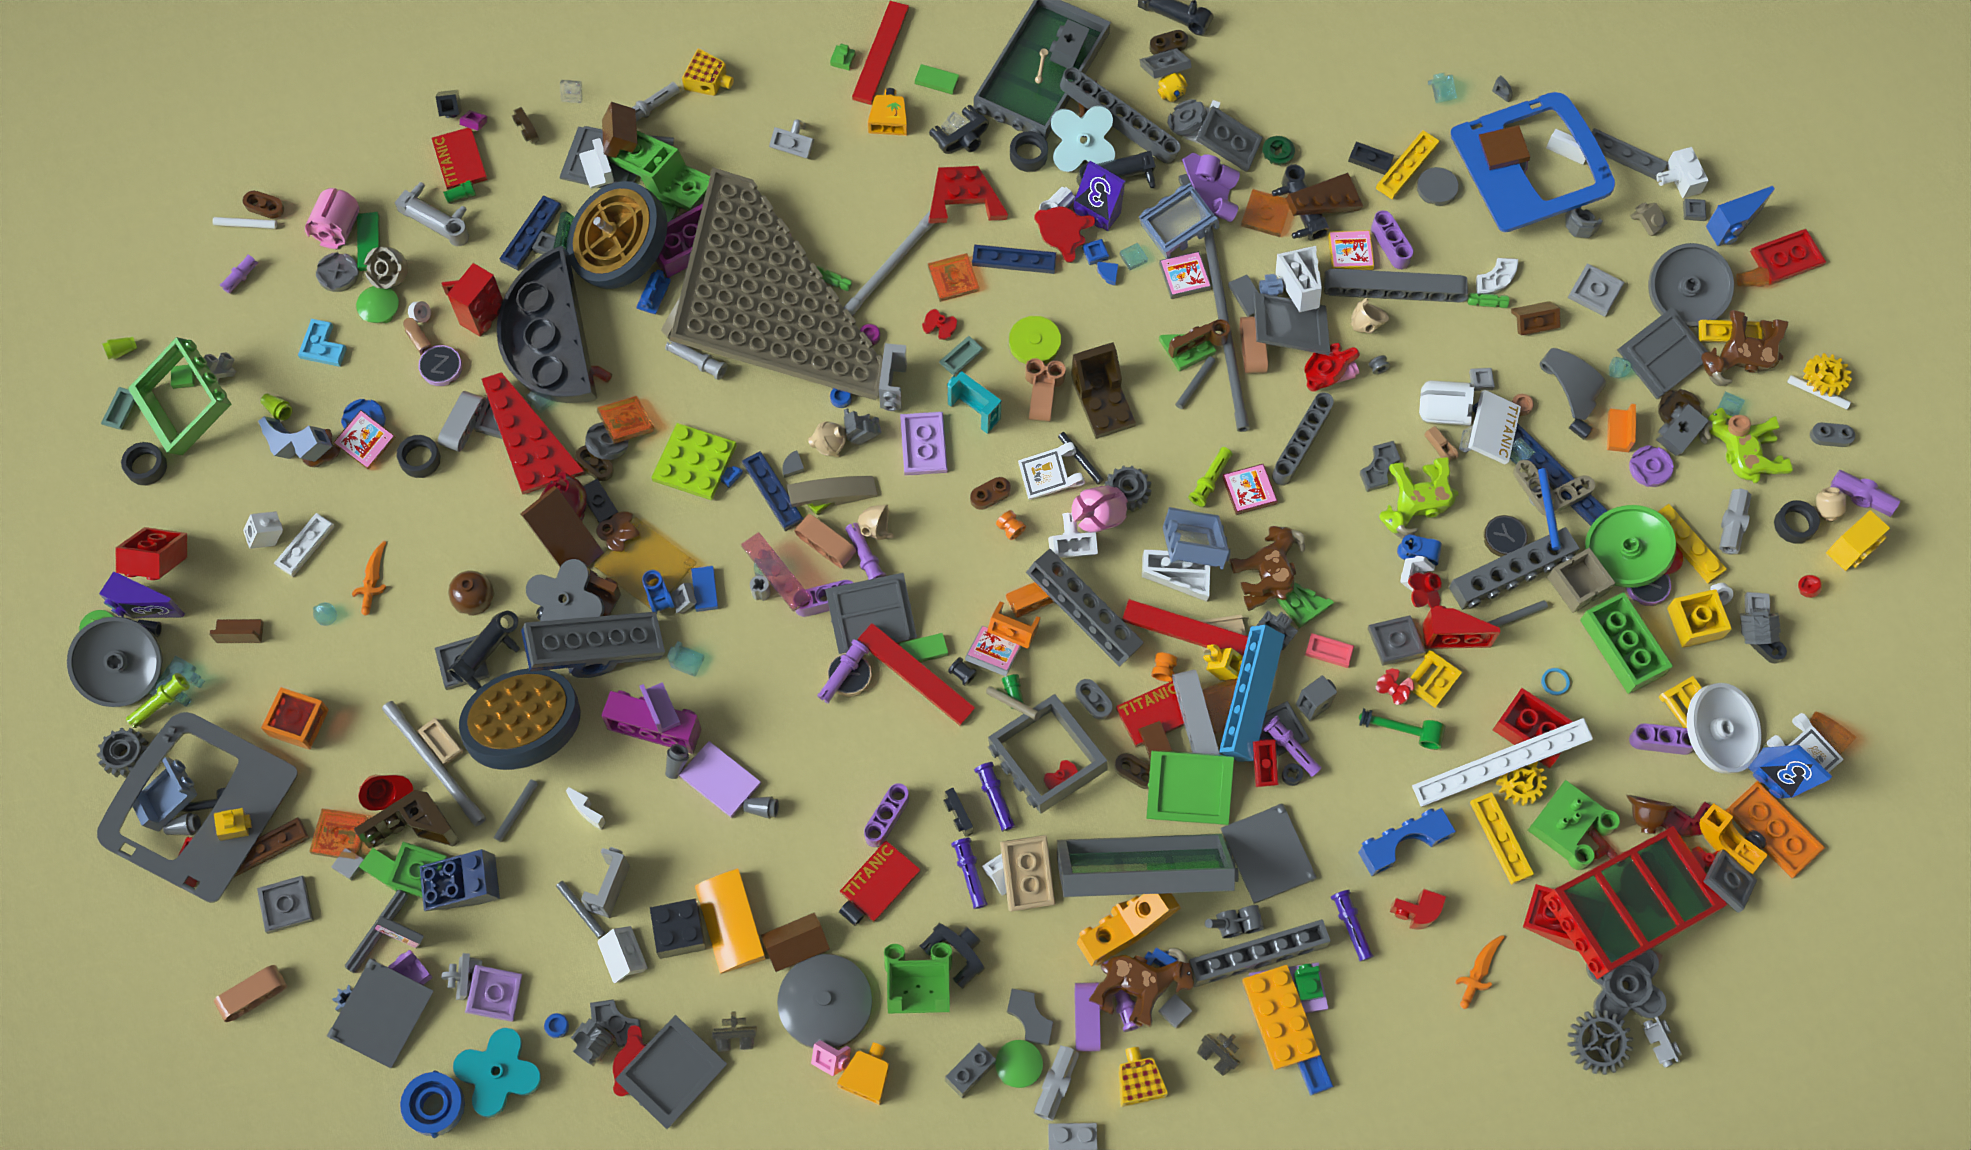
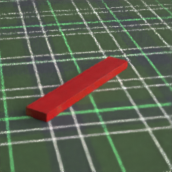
M889 1L853 92L852 100L872 105L908 13L909 5Z
M1131 599L1128 600L1122 618L1125 623L1207 648V645L1213 644L1217 645L1220 649L1232 648L1242 656L1244 655L1248 636Z
M873 623L857 639L874 656L959 726L975 709V707Z

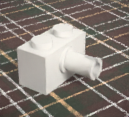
M1692 147L1673 152L1667 164L1669 171L1657 174V182H1659L1660 186L1675 182L1682 198L1701 194L1709 181Z
M1072 513L1062 514L1065 533L1049 537V549L1060 558L1098 554L1096 532H1078L1077 522L1074 521Z

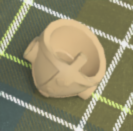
M1365 298L1357 303L1351 316V326L1354 331L1372 333L1385 324L1389 317L1380 308L1369 304V300Z
M824 421L818 424L814 434L808 438L810 446L812 448L816 447L821 454L840 457L839 452L846 440V430L841 424Z
M888 505L871 506L859 515L858 525L862 535L870 536L877 540L894 537L893 533H888Z

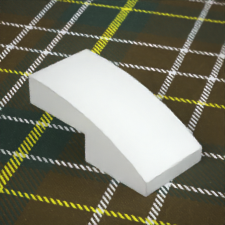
M568 787L566 792L578 812L588 822L601 830L606 823L603 816L589 809L591 802L588 797Z

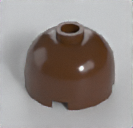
M467 570L459 573L452 579L449 584L448 595L452 606L457 612L474 616L483 613L490 607L494 597V589L484 574L478 571Z

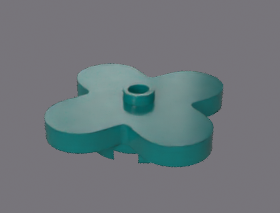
M511 1028L496 1030L489 1039L486 1051L464 1050L456 1056L453 1063V1071L456 1077L464 1083L475 1085L472 1105L474 1110L483 1117L490 1118L500 1114L506 1105L508 1095L511 1093L522 1096L530 1095L541 1084L540 1070L531 1062L519 1060L522 1050V1039ZM500 1068V1073L494 1076L493 1072Z

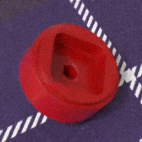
M1814 575L1802 577L1798 582L1800 594L1809 598L1819 595L1822 590L1821 580Z

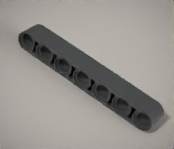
M1070 67L1064 71L1060 82V88L1063 92L1087 109L1093 106L1107 108L1113 117L1112 127L1146 151H1151L1152 155L1166 164L1174 162L1180 150V143L1174 137L1080 70Z
M1329 269L1324 273V292L1329 296L1464 302L1468 299V278L1463 275Z

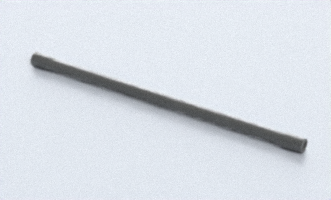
M1197 205V208L1199 209L1200 219L1202 220L1206 216ZM1211 225L1205 229L1204 242L1218 319L1226 320L1230 325ZM1230 327L1228 340L1223 345L1233 398L1237 431L1245 432L1250 427L1247 411L1245 410Z

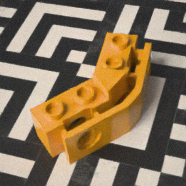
M1172 893L1136 896L1129 901L1127 900L1114 906L1111 910L1114 917L1108 915L1099 921V926L1093 929L1090 926L1081 931L1077 944L1091 967L1094 965L1098 966L1148 935L1180 910V905ZM1099 937L1106 938L1108 942H1101L1099 940Z

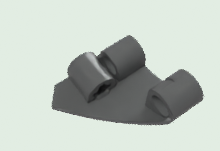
M1558 348L1549 349L1540 361L1541 369L1547 374H1554L1567 396L1573 418L1586 420L1597 405L1595 402L1596 398L1606 386L1605 379L1592 366L1575 355Z

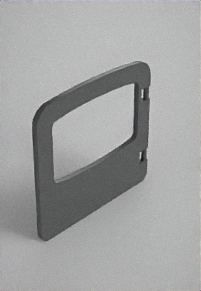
M181 712L169 719L130 771L98 826L97 838L100 844L108 851L119 855L206 902L215 903L222 897L295 782L298 772L288 762L196 714ZM189 733L236 757L238 764L221 797L198 832L176 859L169 860L121 835L120 830L135 801L157 767L184 734ZM243 808L246 814H250L252 828H248L249 836L219 840L216 833L214 813ZM125 843L136 848L132 855L121 850ZM188 877L200 882L196 889L185 884Z

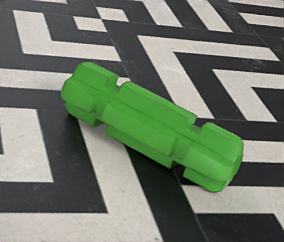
M816 266L823 275L822 279L824 282L835 287L840 286V289L844 291L850 290L852 280L846 277L842 278L839 274L829 270L824 271V268Z
M1469 293L1467 299L1469 305L1475 306L1477 304L1488 307L1499 305L1500 308H1507L1509 305V296L1500 295L1498 297V295L1494 294L1478 295V293Z

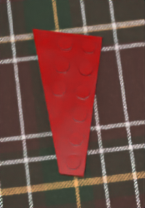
M502 372L481 379L522 495L545 488L550 481H557L560 472H565L574 478L585 474L583 469Z

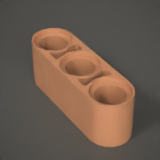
M1255 316L1240 317L1245 373L1267 372L1266 343L1256 342Z
M808 514L794 530L795 534L802 541L839 568H843L857 552L852 544L811 514Z
M270 965L214 999V1003L224 1022H231L286 989L287 984L277 966Z

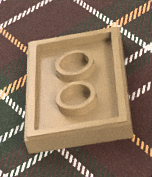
M1047 835L1000 841L1009 911L1055 905Z

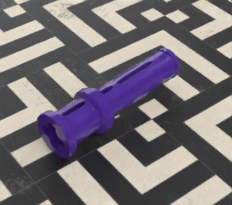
M993 762L984 763L976 767L974 771L979 775L982 791L987 793L1001 831L1010 830L1015 827V824L1000 790L1001 781L997 779L994 773Z
M962 838L951 843L952 848H955L958 861L956 863L963 870L973 909L983 908L988 903L986 902L975 866L977 857L973 855L971 849V838Z
M1349 889L1336 893L1330 898L1332 901H1335L1339 911L1338 917L1341 921L1344 920L1361 962L1372 958L1373 954L1356 916L1358 915V909L1354 908Z

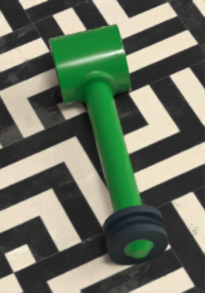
M1365 708L1359 714V726L1363 724V727L1366 725L1368 728L1370 723L1419 736L1420 746L1432 750L1441 749L1446 727L1441 722L1425 720L1421 728L1372 715V710L1368 712Z

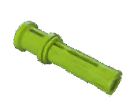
M1226 447L1220 448L1205 476L1198 479L1197 487L1194 492L1189 494L1188 499L1196 506L1204 507L1207 503V497L1210 493L1214 492L1215 482L1233 455L1230 449Z
M175 673L168 683L158 687L157 693L126 717L127 722L133 728H137L164 704L175 701V697L190 688L186 678L179 673Z

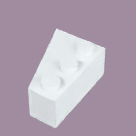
M1316 246L1277 254L1276 275L1282 279L1285 290L1299 312L1316 309L1320 306L1322 288L1318 271Z
M1144 550L1142 556L1143 578L1207 602L1210 586L1209 565L1179 560L1171 563L1168 551Z

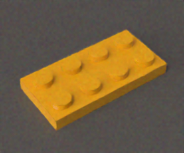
M1284 965L1243 978L1242 982L1274 1071L1320 1056L1288 966Z

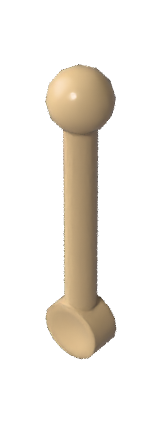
M1044 48L1040 51L1041 61L1038 76L1035 78V82L1038 84L1043 82V66L1045 57L1048 55V50Z

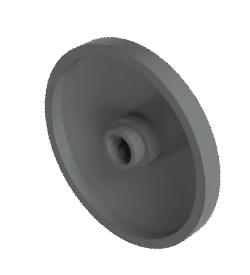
M1686 243L1671 248L1658 258L1649 275L1648 290L1652 304L1660 315L1673 307L1688 327H1698L1700 320H1715L1727 309L1733 296L1734 278L1727 261L1717 251L1702 244Z
M107 617L89 623L74 637L67 654V670L76 690L89 701L106 707L126 706L144 698L157 684L163 666L162 651L153 633L141 623L125 617Z
M816 955L799 962L786 974L778 993V1012L786 1031L800 1044L813 1049L814 1044L821 1040L836 1049L853 1041L864 1030L871 1015L872 993L867 978L854 963L837 955Z

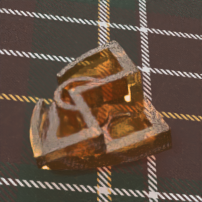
M1817 711L1814 712L1809 720L1811 725L1839 755L1856 738L1846 728Z

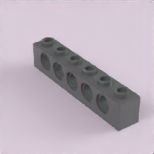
M1564 527L1558 530L1561 549L1553 550L1557 555L1549 552V550H1552L1550 535H1547L1453 579L1449 589L1462 610L1467 607L1471 609L1481 604L1482 600L1486 598L1491 600L1497 597L1505 589L1510 591L1516 588L1524 580L1529 582L1535 579L1543 571L1545 573L1552 571L1558 564L1568 559L1571 560L1580 548L1568 529ZM1530 558L1535 559L1538 564L1532 563ZM1511 567L1517 568L1519 573L1514 572ZM1492 576H1497L1501 581H1495ZM1473 585L1480 586L1482 590H1476Z
M1051 549L1034 561L1026 571V574L1119 667L1144 643Z
M1323 919L1189 959L1194 988L1327 948L1331 941Z

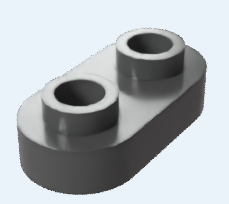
M1821 422L1811 429L1810 438L1818 445L1847 447L1854 441L1855 432L1848 425Z
M1083 679L1079 681L1075 689L1077 699L1094 718L1099 720L1108 718L1112 712L1111 700L1093 680ZM1089 690L1090 694L1084 695L1082 691ZM1102 706L1105 710L1099 712L1097 707Z

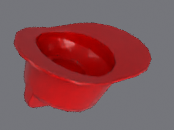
M375 774L365 779L362 786H360L358 793L359 803L363 808L370 811L384 810L411 793L413 785L408 778L402 775Z

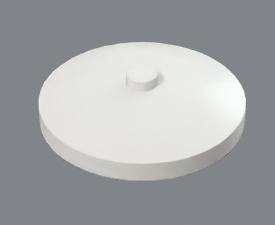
M1727 683L1705 686L1694 695L1688 708L1687 729L1690 742L1698 757L1706 766L1723 774L1736 773L1747 769L1757 757L1761 745L1760 721L1749 698L1741 690Z

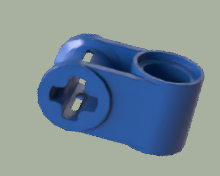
M1409 534L1402 539L1401 544L1397 548V554L1403 560L1423 556L1433 565L1437 566L1442 543L1435 539H1427Z
M656 570L645 572L642 582L652 612L657 614L658 611L666 608H675L661 574ZM652 579L659 580L658 584L655 586L648 585V583Z

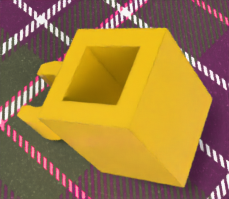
M1215 644L1207 645L1211 655H1204L1203 657L1208 662L1206 670L1220 681L1238 679L1243 656L1232 648L1220 649Z
M243 808L214 813L216 833L220 841L249 836L248 828H252L250 814H246Z

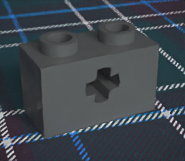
M1067 19L1065 26L1061 25L1056 37H1059L1058 41L1053 40L1049 50L1052 52L1050 61L1066 68L1073 67L1086 40L1089 28Z
M1689 404L1682 408L1679 406L1672 413L1671 417L1673 419L1670 423L1666 422L1658 431L1660 435L1656 441L1675 456L1684 452L1709 421Z
M1322 675L1302 689L1296 706L1311 721L1331 706L1337 694L1336 686L1330 679H1326Z
M978 1043L945 1076V1082L963 1098L995 1066L996 1059Z

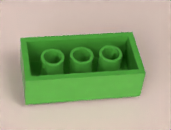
M1624 592L1587 610L1580 619L1627 694L1665 676L1673 667Z

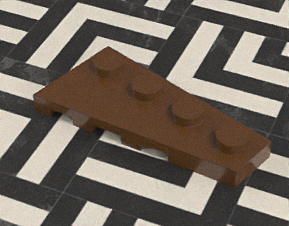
M1348 172L1293 192L1286 198L1293 216L1360 211L1363 207Z

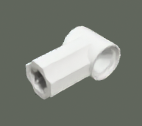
M1061 187L1049 200H1045L1040 204L1039 210H1048L1059 206L1068 208L1074 202L1075 196L1067 187Z

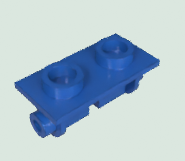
M656 270V272L651 273L636 309L656 315L671 282V279L664 277L662 270Z

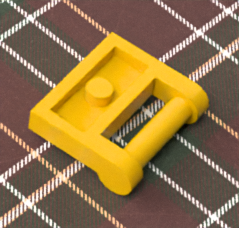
M1429 650L1424 656L1425 659L1410 677L1414 682V690H1411V692L1436 708L1462 672ZM1435 664L1437 669L1421 687L1417 684L1428 668Z
M1694 676L1659 696L1662 703L1665 702L1675 715L1682 728H1687V716L1676 703L1673 696L1677 694L1688 710L1692 698L1702 688Z

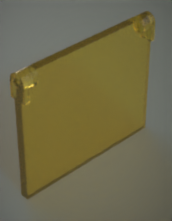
M635 517L630 523L638 529L639 536L624 541L623 552L612 551L608 548L593 566L608 578L616 581L620 587L651 609L642 582L645 572L649 570L658 571L663 578L666 588L671 593L685 575L696 565V561ZM652 579L650 580L648 585L655 586L658 584L659 580Z

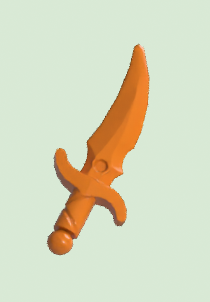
M383 541L370 556L365 569L364 587H358L352 592L353 597L358 594H364L361 613L365 616L370 613L373 596L381 594L386 589L385 584L375 588L376 582L380 578V561L383 549L387 543L386 541Z
M1504 935L1495 938L1482 949L1475 960L1474 968L1470 970V977H1460L1456 980L1455 983L1457 985L1460 983L1468 985L1463 995V1000L1460 1002V1006L1463 1009L1469 1007V1003H1471L1476 990H1487L1492 986L1491 982L1483 984L1481 980L1488 974L1493 955L1504 939Z

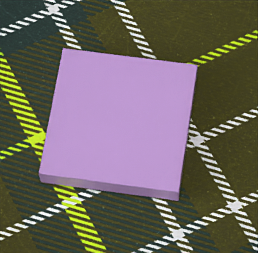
M475 965L465 1013L512 1022L522 974Z

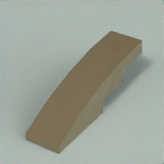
M873 476L833 477L787 485L791 507L813 503V506H819L833 502L836 506L877 497Z

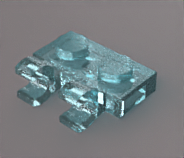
M175 656L149 693L154 696L157 693L158 687L168 683L175 673L181 674L189 683L198 688L202 687L205 680L201 679L200 675L194 673L197 669L194 665ZM183 692L175 697V701L185 707L189 705L192 699Z

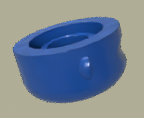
M436 1070L424 1073L414 1078L404 1089L400 1102L401 1114L409 1127L420 1134L432 1136L435 1139L439 1135L452 1130L461 1120L465 1108L464 1094L459 1085L447 1075ZM433 1094H440L444 1100L443 1108L436 1115H426L423 1110L425 1101Z

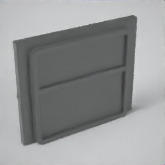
M578 126L561 171L560 179L589 185L579 154L594 150L592 140L600 138L603 145L602 129ZM606 155L614 183L621 181L635 183L636 174L611 163L608 158L609 156Z
M1254 293L1256 342L1325 355L1330 354L1327 308L1325 305H1320L1316 309L1299 312L1292 299Z
M1673 307L1617 349L1656 399L1703 364L1701 355L1704 352H1708Z
M904 573L825 589L839 654L847 653L852 646L851 642L853 639L857 640L871 623L895 642L917 638Z
M674 1015L615 1080L639 1102L640 1106H643L658 1122L668 1129L727 1063L677 1015Z

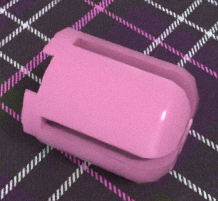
M328 188L319 195L305 225L307 236L310 237L312 235L321 242L320 246L329 249H337L339 245H345L359 214L357 200L351 194L341 189L338 191L336 188Z
M1100 486L1086 489L1074 499L1072 517L1075 522L1083 520L1078 526L1090 533L1115 528L1122 524L1127 517L1125 515L1128 500L1117 487Z

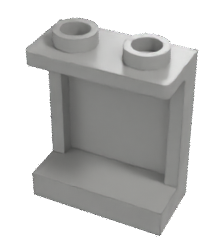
M885 343L879 398L880 408L887 411L901 410L902 407L901 388L892 387L893 371L906 372V345Z
M610 847L609 850L602 848L601 854L605 862L610 866L598 895L584 891L581 898L582 903L589 912L607 918L611 916L630 868L625 856L622 854L623 852L613 847Z

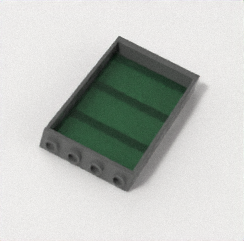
M1034 0L974 96L973 108L978 113L988 115L997 122L1010 125L1017 131L1039 133L1046 140L1052 131L1051 118L1053 114L1060 109H1065L1071 99L1060 88L1062 76L1067 68L1050 61L1052 52L1049 50L1053 40L1058 41L1059 39L1056 35L1060 26H1065L1067 19L1089 28L1086 40L1073 68L1086 74L1110 34L1111 22L1062 0ZM1044 48L1048 50V55L1045 57L1043 66V82L1038 84L1035 82V78L1038 76L1041 61L1040 51Z
M1222 834L1057 840V863L1063 897L1235 891V882L1239 881L1238 868H1235V859H1232L1229 844L1224 841Z

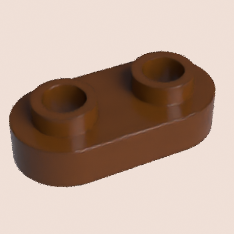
M255 190L249 191L243 196V204L249 212L270 219L278 218L284 212V206L277 197Z
M996 477L976 487L970 494L971 505L976 509L983 510L1006 499L1010 494V482L1004 477ZM1003 485L1004 487L1002 489H998L996 486ZM983 494L985 497L980 499L977 496Z

